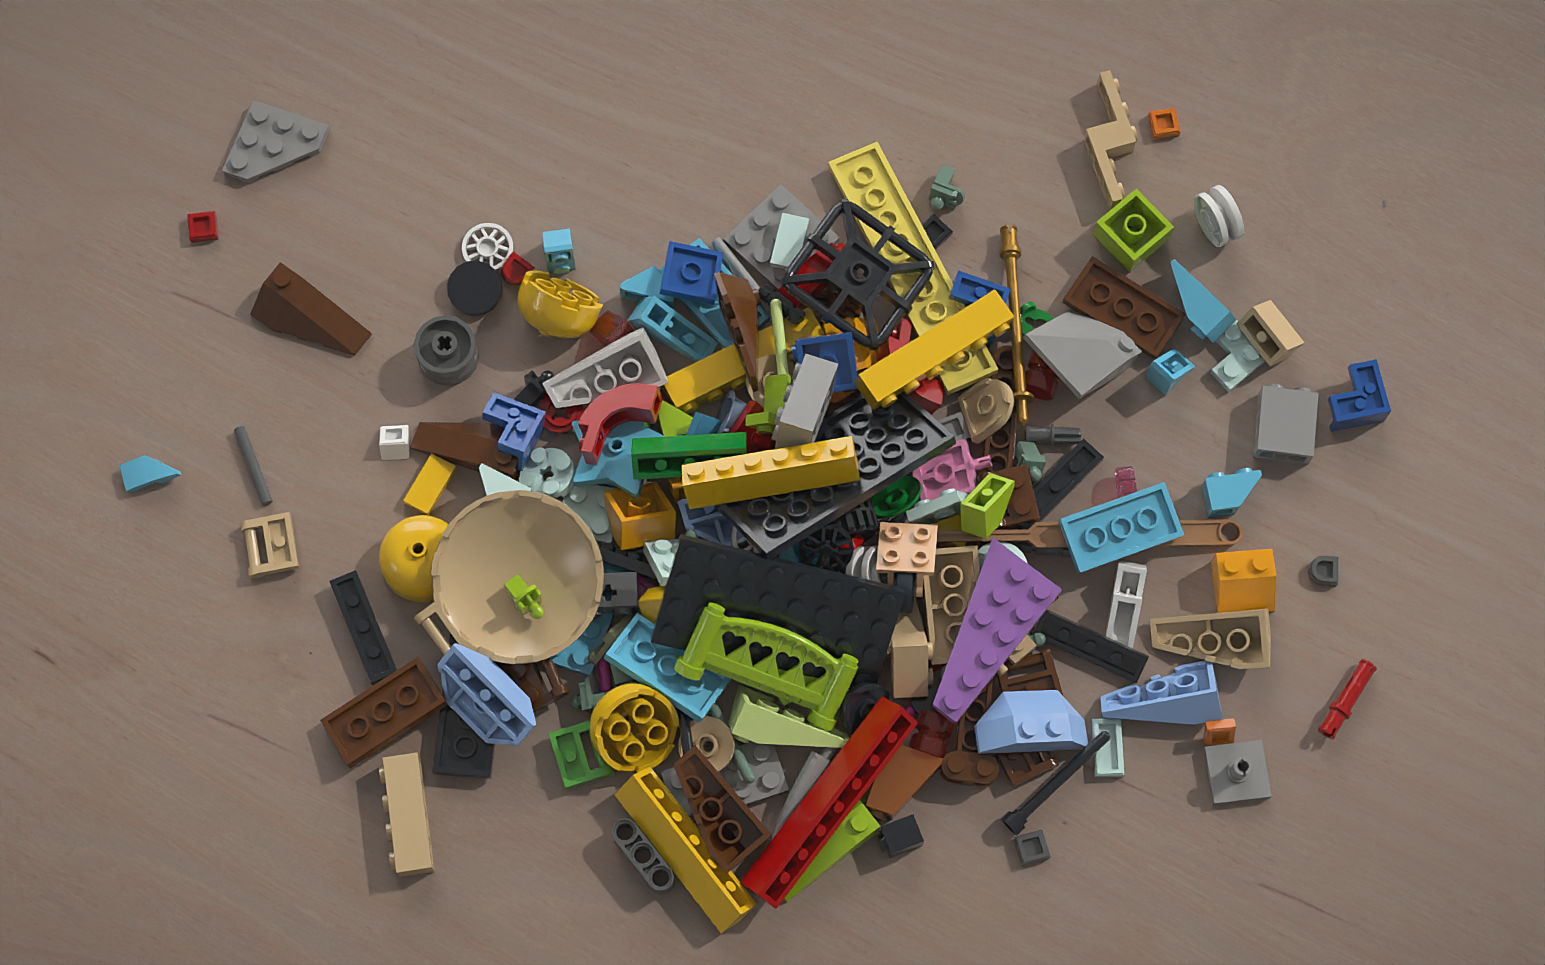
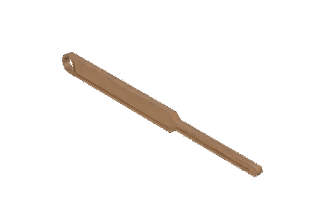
M1232 519L1179 520L1184 536L1154 547L1231 546L1241 540L1243 529L1237 521ZM1035 522L1028 530H994L987 539L964 531H937V543L991 542L992 538H995L997 541L1003 542L1027 541L1035 549L1068 548L1059 522ZM1225 524H1231L1236 528L1237 537L1234 541H1227L1223 538L1221 529Z

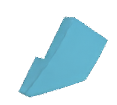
M145 455L119 465L125 489L131 493L155 482L163 484L182 475L181 471Z

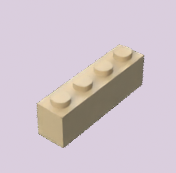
M418 752L384 757V766L379 767L381 784H386L387 795H382L384 812H389L390 823L386 824V834L388 841H393L394 852L389 853L391 870H396L399 877L435 872L421 758Z

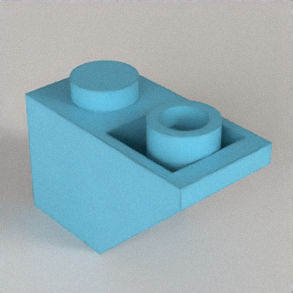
M570 228L542 232L548 272L565 274L572 269H576Z
M1243 468L1235 471V474L1224 475L1223 472H1217L1208 475V478H1205L1201 485L1207 517L1213 518L1236 514L1262 476L1261 470L1252 471L1251 468Z

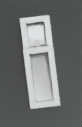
M1118 560L1105 636L1133 648L1147 568L1146 565Z

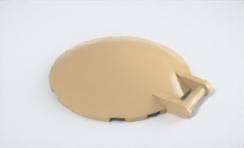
M525 490L497 492L487 495L463 509L443 532V537L440 540L437 551L434 553L431 575L435 602L414 617L418 625H423L443 655L448 652L451 645L431 618L436 613L459 645L485 655L493 661L524 664L550 658L572 645L586 631L598 610L604 584V567L599 546L582 518L570 507L553 497ZM517 574H519L528 587L535 584L542 594V602L538 605L543 607L544 616L540 619H535L530 615V612L523 616L515 608L514 599L505 589L504 584Z

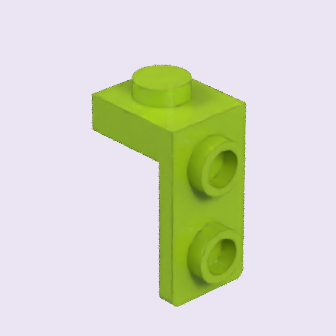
M781 374L765 378L764 411L762 413L746 415L745 426L757 429L758 434H773L776 426L774 422L779 408H783L785 403L783 401L788 385L791 383L790 375Z

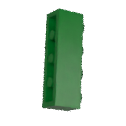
M746 432L632 438L633 480L682 477V465L747 454Z

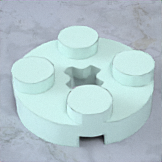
M539 447L532 451L523 471H520L519 483L531 488L533 492L542 493L553 498L564 497L575 485L573 478L576 469L574 468V463L564 451L556 448L544 449ZM547 471H551L554 474V476L548 477L546 481H544L543 475Z

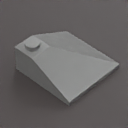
M1072 309L1032 330L1023 337L1079 399L1124 373L1142 352L1123 331Z

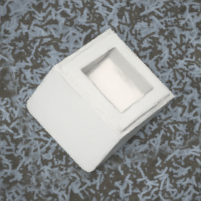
M408 425L380 427L379 447L382 460L409 458Z

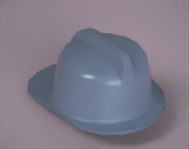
M729 390L725 394L719 406L716 419L722 421L716 434L728 433L747 406L745 402L735 396L733 390Z

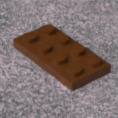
M1093 256L1062 301L1063 304L1079 313L1123 331L1134 341L1142 353L1154 360L1158 358L1186 313Z
M416 657L320 721L346 765L352 768L446 707L448 703L420 658Z

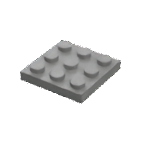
M781 184L723 238V242L776 291L781 287V279L786 271L785 269L770 266L782 213L809 218L806 237L809 233H813L821 222ZM829 229L822 240L828 244L833 242L836 245L839 242V237ZM814 249V251L811 253V255H810L809 257H811V256H812L814 253H816L818 250H815V249Z

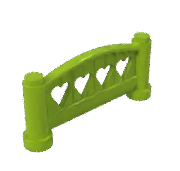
M709 603L701 614L684 655L678 657L674 670L688 679L700 680L704 670L707 669L811 709L807 717L810 723L823 730L832 731L838 721L836 714L858 669L857 664L859 661L848 654H843L841 658L836 659L810 640L773 624L751 619L726 617L723 614L725 609L716 603ZM725 632H733L735 637H745L746 642L744 645L727 656L725 655L722 640ZM752 642H759L762 647L770 646L773 649L772 654L753 666L749 651L750 644ZM780 652H785L789 657H798L799 663L779 676L776 655ZM811 662L815 667L822 666L826 669L823 676L805 686L802 670L805 663Z

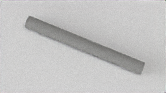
M720 237L713 240V247L719 252H724L723 259L736 276L747 279L751 289H757L758 291L760 289L759 285ZM761 300L760 306L772 319L771 307L768 305L769 302L765 303Z

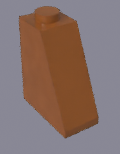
M901 745L874 780L865 807L876 820L886 821V818L893 820L940 769L943 759Z

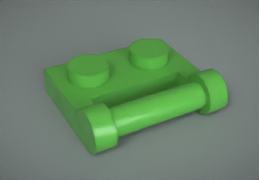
M590 720L548 733L566 790L616 774L615 769L604 761L592 744L589 729ZM584 733L589 735L599 767L594 770H590L580 739V735Z

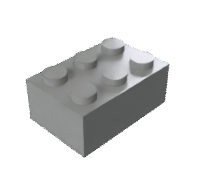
M805 354L802 364H796L792 375V385H788L783 399L785 403L783 408H779L774 422L776 426L772 440L776 441L775 449L815 442L833 394L838 368L837 363Z

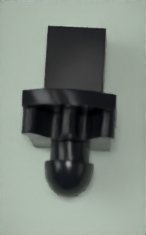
M531 370L524 376L526 387L513 400L534 407L548 395L543 382L554 377L553 372L547 370L537 377L534 371Z

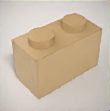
M1271 300L1252 307L1236 323L1269 366L1288 359L1304 344V341Z
M925 632L893 633L890 641L891 688L893 697L928 696V685H933V670L928 668V660H933L932 642H927Z

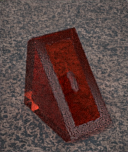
M607 310L597 319L589 332L606 347L634 332V330L625 318Z

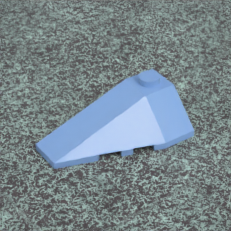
M1199 661L1184 664L1174 668L1175 673L1161 678L1157 674L1150 677L1151 681L1145 685L1137 686L1131 684L1100 696L1102 715L1105 718L1192 725L1222 720V710L1213 663Z

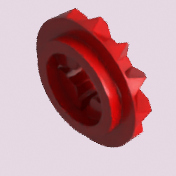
M547 395L539 406L540 410L545 411L544 427L551 430L554 434H567L574 429L572 422L580 420L583 414V405L561 407L560 409L562 410L568 408L566 411L568 420L562 416L554 418L557 415L555 406L549 395Z

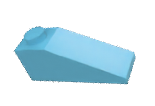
M1173 259L1170 262L1187 317L1193 323L1190 329L1201 340L1207 337L1214 343L1237 319L1183 266Z
M654 295L641 298L627 320L638 329L644 327L647 335L695 362L710 356L718 344L717 341Z

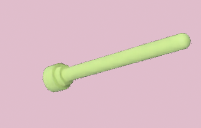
M773 299L770 307L778 375H789L782 305L779 299Z

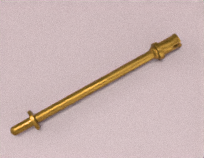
M1004 225L1000 228L1002 248H1000L999 253L1000 258L1006 261L1007 288L1011 289L1008 296L1009 310L1014 315L1010 322L1015 382L1013 397L1014 405H1016L1017 421L1020 425H1026L1029 420L1027 404L1034 401V395L1026 392L1016 262L1021 256V248L1018 246L1017 227L1011 225V231H1009L1008 225Z

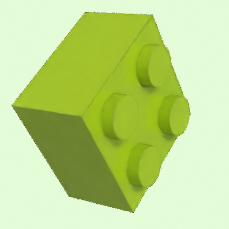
M1136 188L1096 222L1093 235L1131 272L1170 239L1174 226Z

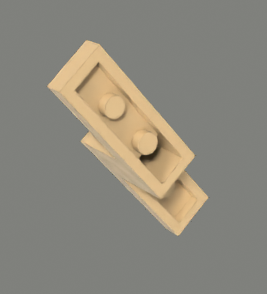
M1108 70L1100 72L1097 87L1110 123L1086 129L1083 141L1108 210L1110 211L1125 198L1124 188L1121 183H1117L1114 175L1116 174V167L1112 158L1132 153L1138 141V134L1136 128L1130 126L1128 106L1126 102L1121 101L1119 96L1121 92L1117 78L1113 79L1111 71Z

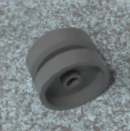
M444 315L430 319L417 332L414 342L415 354L420 369L428 379L436 384L450 386L460 384L470 378L477 368L479 353L474 333L467 323L458 317Z

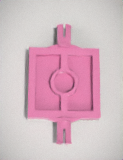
M966 439L956 441L954 446L915 469L911 477L917 478L922 485L921 501L926 499L932 501L939 498V494L948 489H955L969 495L977 487L975 480L976 471L992 467L991 458L988 455L973 460L970 455L968 442Z

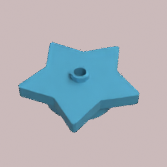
M579 420L572 422V426L580 442L583 435L578 425ZM629 421L616 426L606 437L597 466L586 464L582 454L573 478L576 487L605 483L610 486H616L638 499L641 495L645 479L633 480L632 438L665 436L645 427L644 423L640 421Z

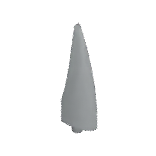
M824 747L820 755L811 751L788 794L769 843L831 764L830 760L836 751L834 747Z

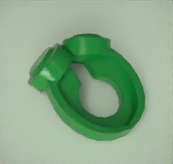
M1032 301L1020 307L1023 336L1033 330L1032 325L1025 322L1026 319L1030 318L1033 321L1042 320L1046 323L1053 320L1050 314L1037 309Z

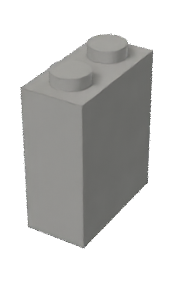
M1279 384L1262 386L1257 400L1253 458L1309 464L1314 456L1319 393L1311 392L1310 389L1298 387L1293 390L1285 389Z

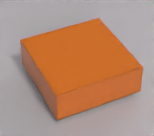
M1175 108L1148 112L1147 116L1153 140L1180 135L1181 131Z
M1234 718L1205 722L1203 736L1205 747L1234 743L1236 731Z

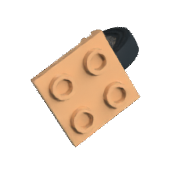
M880 522L876 573H888V585L905 588L906 594L900 610L902 614L912 613L914 597L923 596V575L934 576L938 525Z

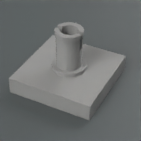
M1262 740L1206 746L1203 748L1213 805L1270 799L1272 797Z

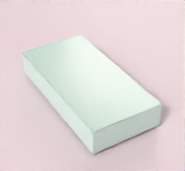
M782 213L770 261L771 267L787 269L804 245L809 218Z
M1092 719V740L1102 731L1110 733V740L1093 755L1094 778L1123 777L1124 760L1121 719Z

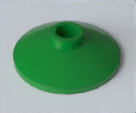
M911 476L902 477L875 494L872 502L876 516L878 518H891L905 513L921 495L922 485L919 480Z

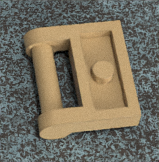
M290 512L245 520L240 523L241 532L245 533L250 565L247 569L249 578L256 579L265 575L300 568ZM259 529H263L268 557V563L261 564L256 536V531Z

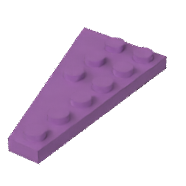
M992 538L932 705L934 709L954 724L959 721L1062 590L995 538Z

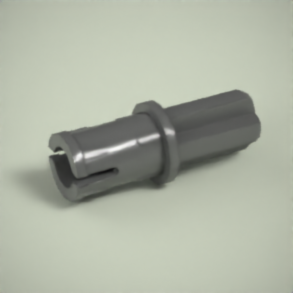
M1051 424L1050 427H1025V442L1045 443L1054 446V443L1078 444L1081 441L1080 428L1054 427V424Z

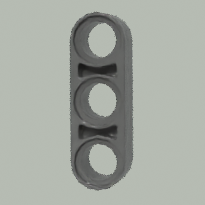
M624 818L616 821L612 827V837L616 846L655 894L665 895L669 893L674 886V875L670 867L632 820ZM621 828H631L634 832L633 836L629 840L619 839L617 834ZM647 850L651 853V859L647 863H638L635 860L637 852ZM665 873L669 877V882L662 887L656 886L653 883V878L656 874Z

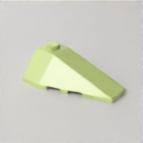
M740 684L737 688L729 727L733 737L741 742L749 743V741H753L758 744L843 748L849 740L847 733L836 728L832 731H827L816 727L805 720V716L793 707L780 708L773 703L774 698Z

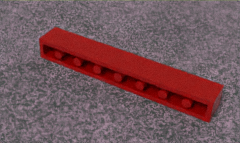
M882 696L740 883L774 909H777L918 722L903 707Z

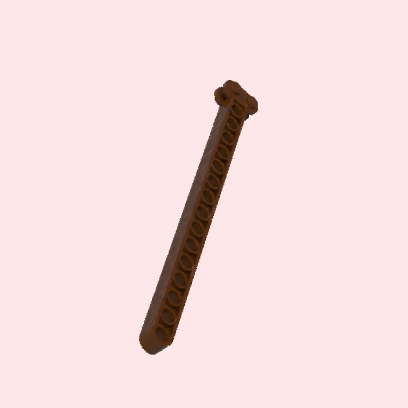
M1004 345L999 347L994 353L993 360L998 368V373L992 375L990 379H998L1005 382L1012 392L1015 393L1013 365L1003 366L999 361L1001 358H1009L1013 362L1012 346ZM1013 405L1007 422L984 440L983 457L989 455L991 463L998 462L1002 464L1004 470L1012 468L1016 405ZM994 436H1002L1005 438L1006 444L997 445L993 442L992 438ZM990 467L982 469L981 474L996 471H993ZM1007 505V508H1006L1004 517H1007V514H1008V505ZM975 542V545L978 546V550L982 547V544L985 542ZM993 678L970 705V707H978L982 712V716L991 705ZM967 710L958 722L956 751H951L944 756L940 766V774L945 781L951 784L988 787L994 783L998 776L999 764L991 755L978 754L977 746L970 747L965 743V736L975 735L974 725L981 719V717L978 719L971 718Z

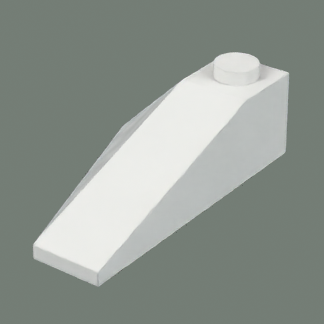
M644 327L548 379L543 382V386L555 408L587 404L594 401L604 392L621 385L641 383L660 387L668 383V379L658 354Z

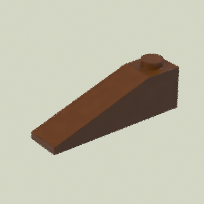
M281 262L263 282L250 313L252 317L274 332L290 334L298 339L320 343L324 347L354 356L372 335L369 330Z
M721 272L714 273L719 308L753 392L758 391L759 316L757 306L761 305L757 289H751L747 279Z
M420 422L410 445L412 450L427 455L432 453L445 461L480 472L479 467L481 463L514 480H517L520 472L517 470L518 457L497 449V443L505 428L494 423Z
M696 745L673 764L707 851L722 869L729 873L772 836L771 833Z

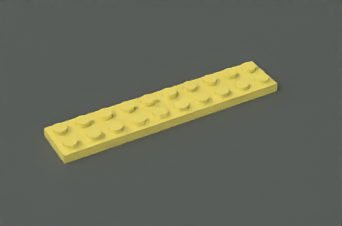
M878 142L829 161L828 168L845 199L847 198L849 201L859 205L889 227L891 225L894 227V231L924 252L931 261H934L935 270H933L929 282L912 304L911 312L906 315L908 321L912 322V328L917 338L966 308L964 304L949 299L953 283ZM855 217L869 246L873 249L882 236ZM888 240L879 251V254L893 264L917 262ZM921 273L894 274L888 282L892 290L904 298ZM986 345L977 351L970 349L965 352V357L953 366L948 363L941 367L943 371L937 376L942 381L947 395L998 373V368Z

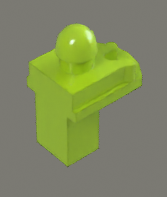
M519 574L504 584L505 589L514 599L515 608L523 616L528 612L535 619H540L544 616L543 607L538 605L542 602V594L535 584L528 587Z

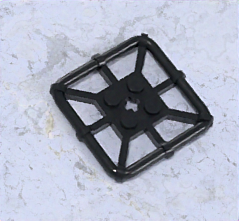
M846 198L840 199L829 210L815 231L807 235L805 244L787 267L781 279V284L794 298L821 316V321L825 324L829 322L843 333L852 332L853 340L856 343L868 348L870 351L878 350L887 341L904 315H908L911 312L912 304L929 282L933 270H935V264L924 252L894 231V227L891 225L889 227L862 207ZM841 214L847 243L839 252L822 240V238ZM852 215L882 236L873 249L857 238ZM888 240L917 262L893 264L879 254V251ZM814 249L819 250L833 261L826 272L796 275ZM853 269H863L865 279L856 278ZM921 273L904 298L886 286V283L894 274ZM825 282L839 292L840 295L832 306L827 308L797 285ZM879 294L892 303L896 309L877 334L871 304ZM845 298L862 309L867 336L835 313Z

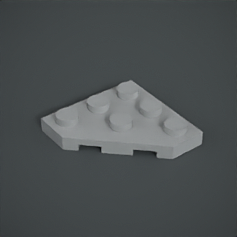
M253 100L222 172L228 177L251 183L258 180L259 176L271 171L275 173L295 164L294 161L308 155L309 157L317 155L321 152L330 131L329 125Z

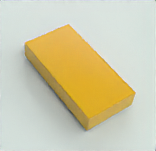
M431 453L404 498V504L429 516L455 473L456 466Z

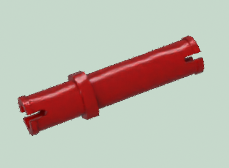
M1365 659L1359 661V665L1346 683L1336 702L1330 704V712L1318 728V731L1326 738L1334 739L1345 719L1348 720L1352 715L1351 709L1373 673L1377 670V667L1373 666L1374 664Z

